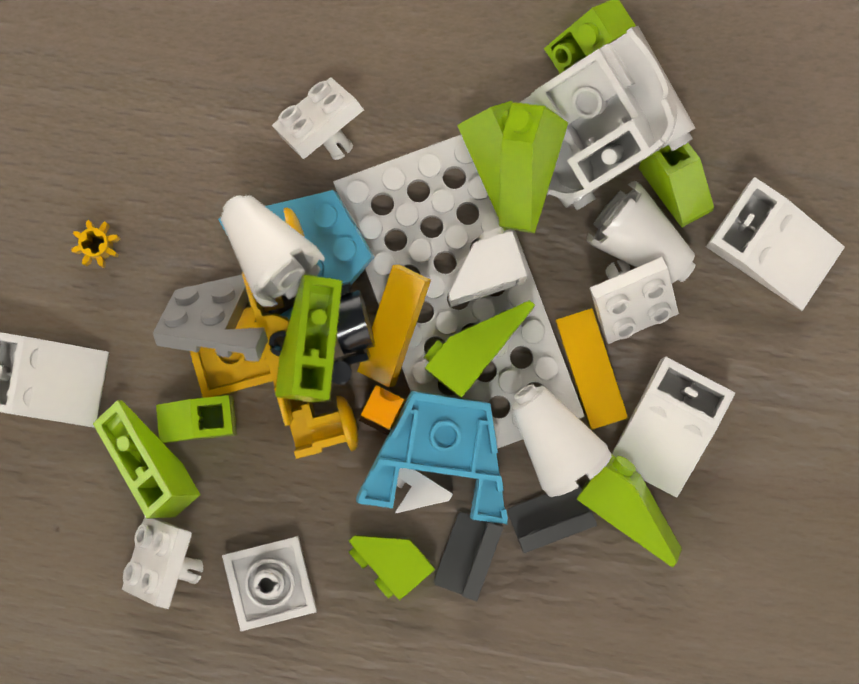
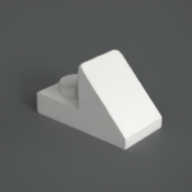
M400 468L397 486L402 488L406 482L412 487L395 513L446 502L451 499L453 494L416 470Z

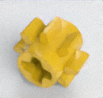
M87 220V229L82 233L73 231V235L78 238V245L74 246L71 251L75 254H85L82 264L86 267L91 264L92 260H97L98 265L105 268L106 262L104 259L110 255L113 257L119 256L113 250V243L118 242L120 237L114 234L107 235L110 225L105 221L98 229L95 228L91 221ZM94 236L104 240V243L99 245V252L97 253L88 248L89 245L93 244L92 237Z

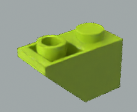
M610 0L592 7L549 43L544 50L561 74L597 49L620 38L627 33L628 29L636 27L620 0Z
M689 143L672 151L669 145L664 148L662 147L640 162L638 169L681 228L714 210L701 159Z
M230 395L188 399L156 405L159 439L163 443L237 435L234 397Z
M355 535L349 540L353 548L348 552L361 568L364 569L369 565L379 576L374 580V583L388 599L395 595L400 601L435 570V567L411 539Z

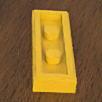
M392 266L372 325L375 347L368 348L370 359L360 362L357 372L388 388L396 385L431 279L404 266Z
M590 308L556 319L555 323L590 430L627 419L628 415L593 309Z

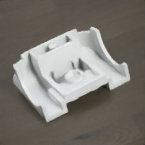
M639 26L628 29L626 34L612 43L597 49L537 88L529 97L520 102L546 106L568 122L547 192V196L558 197L566 208L573 205L576 211L596 199L593 192L600 186L657 152L662 147L664 148L669 145L672 151L693 139L689 132L694 130L695 126Z

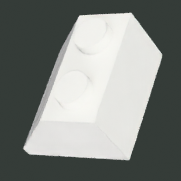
M500 227L479 235V241L473 244L449 291L448 301L450 307L525 283L527 273L513 231L503 233Z

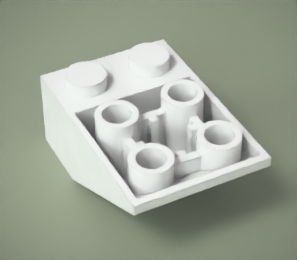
M755 177L747 184L706 245L708 249L801 311H803L845 248L791 201Z
M0 332V412L94 427L93 423L98 419L109 352Z
M665 356L659 361L612 455L628 459L635 466L636 472L641 474L644 481L677 498L716 432L735 392Z

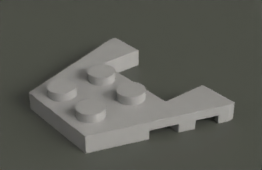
M242 275L175 290L153 331L157 346L198 352L200 347L215 349L217 356L230 357L232 352L243 353L247 361L260 360L268 339L264 327L235 329L249 300Z

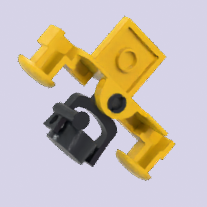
M284 208L285 222L304 236L302 226L295 212L290 208ZM243 271L242 276L251 306L245 307L235 329L264 327L268 342L259 361H247L243 353L232 352L230 357L217 356L215 349L200 347L198 352L190 351L203 398L215 397L271 381L274 383L276 393L279 357L282 347L277 343V337H285L290 319L278 314H269L268 312L285 307L282 295L274 299L278 305L270 307L262 306L258 303L251 292ZM350 281L342 283L336 336L345 356L334 358L331 380L338 385L345 384L350 380L352 364L369 360L370 352L368 348L375 347L373 331L360 290L350 292L352 289ZM337 396L338 410L315 415L312 402L277 397L284 425H290L296 447L294 450L296 459L321 453L325 447L347 442L351 452L358 448L357 423L346 398Z

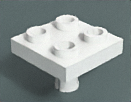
M330 77L327 81H321L309 90L308 96L300 103L282 111L278 120L272 126L303 160L322 144L329 151L331 157L334 160H338L345 155L339 149L337 143L347 153L353 148L352 142L347 139L341 128L364 111V109L350 93Z
M662 257L632 270L628 263L617 260L622 271L619 273L614 262L611 263L606 269V275L609 280L590 288L601 330L608 344L620 339L629 338L638 331L655 324H661L679 314L669 270Z
M144 516L142 524L135 533V548L131 561L126 565L123 572L124 583L122 590L154 606L169 609L177 580L196 584L201 576L193 574L188 569L203 572V563L200 559L185 557L192 532L160 519H146Z
M299 536L222 555L240 631L317 612Z

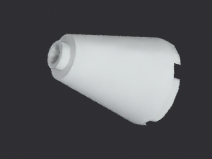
M632 181L628 185L633 190L627 195L620 190L597 217L593 225L598 228L595 237L588 233L587 242L593 247L635 267L662 257L668 267L671 282L674 283L677 280L680 282L685 281L696 266L693 263L695 253L643 186L637 181Z
M238 195L231 198L224 205L221 222L251 292L262 306L271 307L278 305L274 299L283 294L289 300L297 295L302 275L317 276L321 269L317 265L318 260L324 261V256L319 248L253 196Z
M531 384L516 393L514 396L516 401L512 405V411L540 485L548 496H561L579 487L576 483L577 479L587 474L589 479H592L607 465L611 459V452L607 444L546 387H535L534 384Z

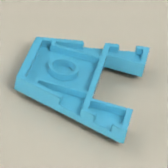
M334 190L265 206L284 222V208H290L295 212L302 226L304 237L318 247L324 256V261L318 260L317 263L321 269L317 275L318 277L342 280V283L350 281L352 285L375 258L338 193ZM220 217L218 220H219L220 224L222 225V227H223V229H224V226H223V224H222V222H221V217ZM293 307L280 315L290 319Z
M411 390L357 494L356 502L358 504L393 508L400 468L475 478L476 483L470 518L479 521L507 524L508 516L507 510L504 507L502 493L504 490L502 477L499 474L496 454L498 450L491 404L484 401Z

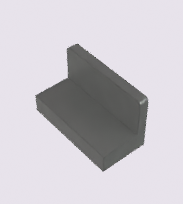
M577 483L578 488L561 496L550 497L544 494L508 508L507 512L523 553L597 526L593 512L577 500L582 490L579 483Z
M459 512L437 570L434 584L477 602L504 527L491 522L473 520L469 514Z

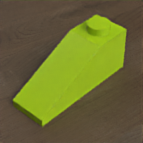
M513 101L492 106L457 125L498 218L500 208L501 138Z
M512 102L501 138L499 226L502 228L535 233L568 126L567 121L546 106Z
M302 275L279 357L275 397L306 402L329 400L342 280Z
M528 300L450 336L444 344L437 340L424 356V359L429 362L425 370L458 397L463 398L534 309L535 304Z
M117 400L93 423L146 519L176 517L201 495L183 463L122 400Z
M611 454V459L596 476L588 479L577 500L673 568L682 550L679 542L641 474L636 472L635 466L628 459L622 456L615 457Z

